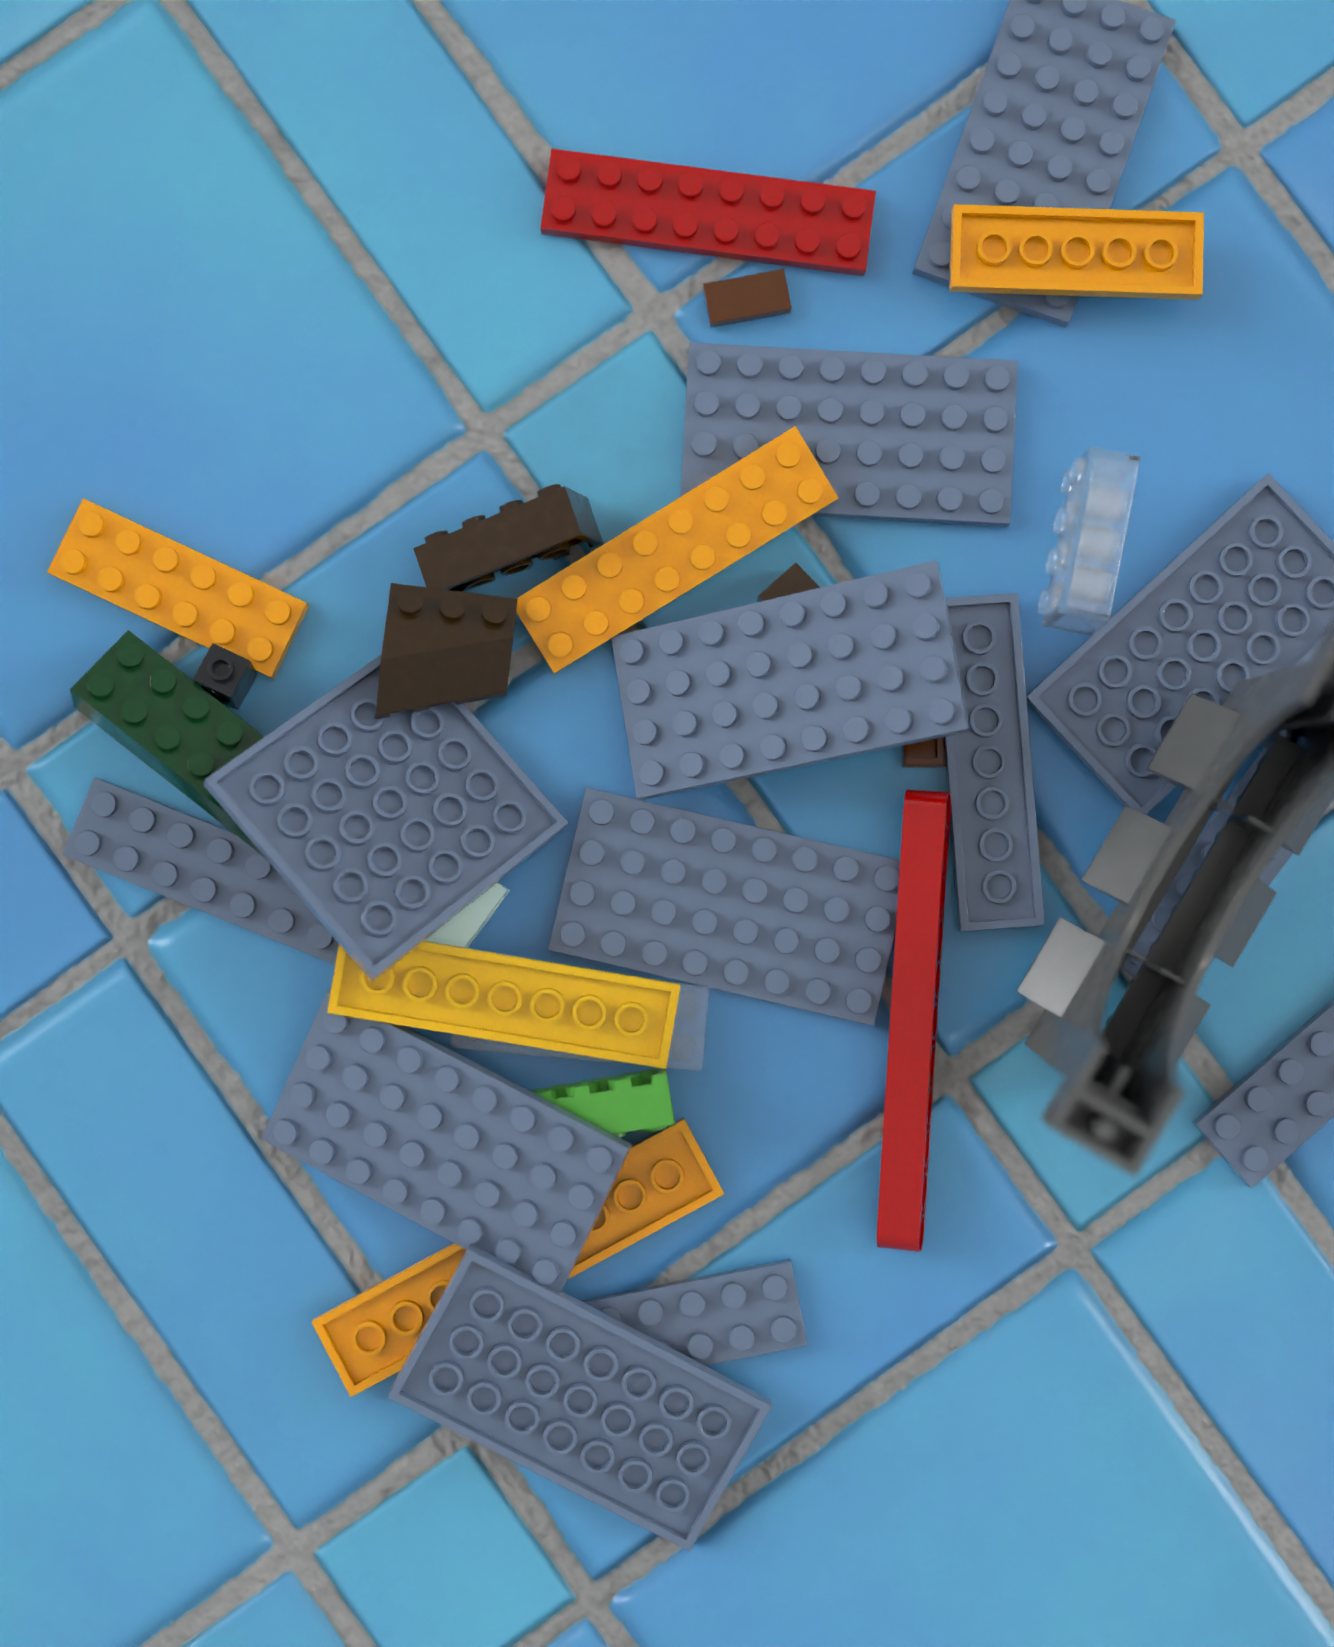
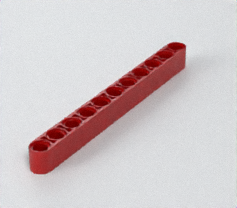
M907 789L903 807L876 1241L879 1248L921 1252L925 1229L951 815V795L949 791Z

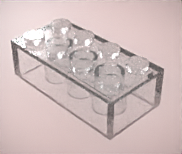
M1090 446L1080 458H1075L1072 469L1066 468L1061 485V492L1067 493L1064 509H1058L1053 532L1059 534L1057 548H1051L1046 563V573L1051 574L1049 589L1042 590L1038 605V613L1044 614L1042 626L1090 636L1109 623L1141 456Z

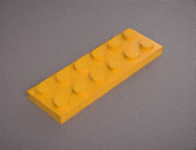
M954 204L951 210L949 292L1198 300L1203 295L1204 212Z
M84 498L47 573L208 649L214 643L251 661L257 672L272 679H275L310 606L308 603Z

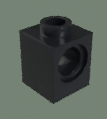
M212 643L193 681L218 701L239 710L258 674L250 660Z

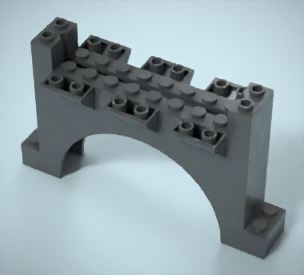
M1334 620L1309 662L1236 682L1223 706L1193 694L1189 695L1146 768L1184 790L1165 823H1162L1124 806L1081 879L1088 885L1118 901L1102 931L1096 937L1059 917L1016 990L1045 1008L1027 1038L1025 1045L1065 1076L1041 1119L1050 1128L1134 1177L1139 1173L1186 1093L1178 1081L1177 1062L1211 1004L1197 996L1196 992L1212 957L1234 967L1277 894L1258 877L1280 846L1295 855H1300L1334 797ZM1287 730L1286 737L1280 735L1279 731ZM1259 743L1268 750L1265 756L1260 759L1255 773L1243 793L1238 796L1234 807L1221 798L1243 760ZM1214 811H1232L1222 829L1215 835L1214 842L1202 863L1194 871L1192 880L1178 904L1173 907L1171 916L1158 938L1151 944L1146 958L1134 952L1132 949ZM1128 957L1142 961L1141 967L1135 977L1129 982L1124 996L1114 1013L1107 1019L1106 1026L1102 1031L1103 1015L1111 985Z

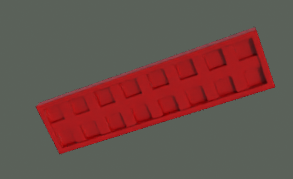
M551 148L540 230L541 234L864 276L867 266L876 191Z

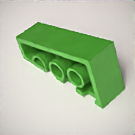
M663 1068L529 1090L619 1138L626 1136V1132L643 1130V1133L667 1129L670 1125H675L667 1070Z

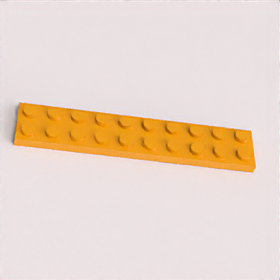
M685 1118L631 1147L569 1278L724 1195L720 1183ZM452 1243L311 1321L350 1397L401 1370L464 1256L466 1249Z

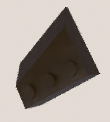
M391 583L380 661L375 719L390 717V713L413 709V712L429 710V706L454 702L458 705L506 696L518 599Z

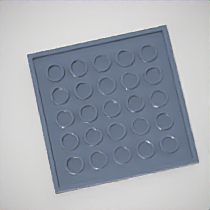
M381 655L204 780L205 788L372 982L563 831L568 825V821L464 703L458 705L454 702L429 706V710L413 712V709L390 713V717L375 719Z

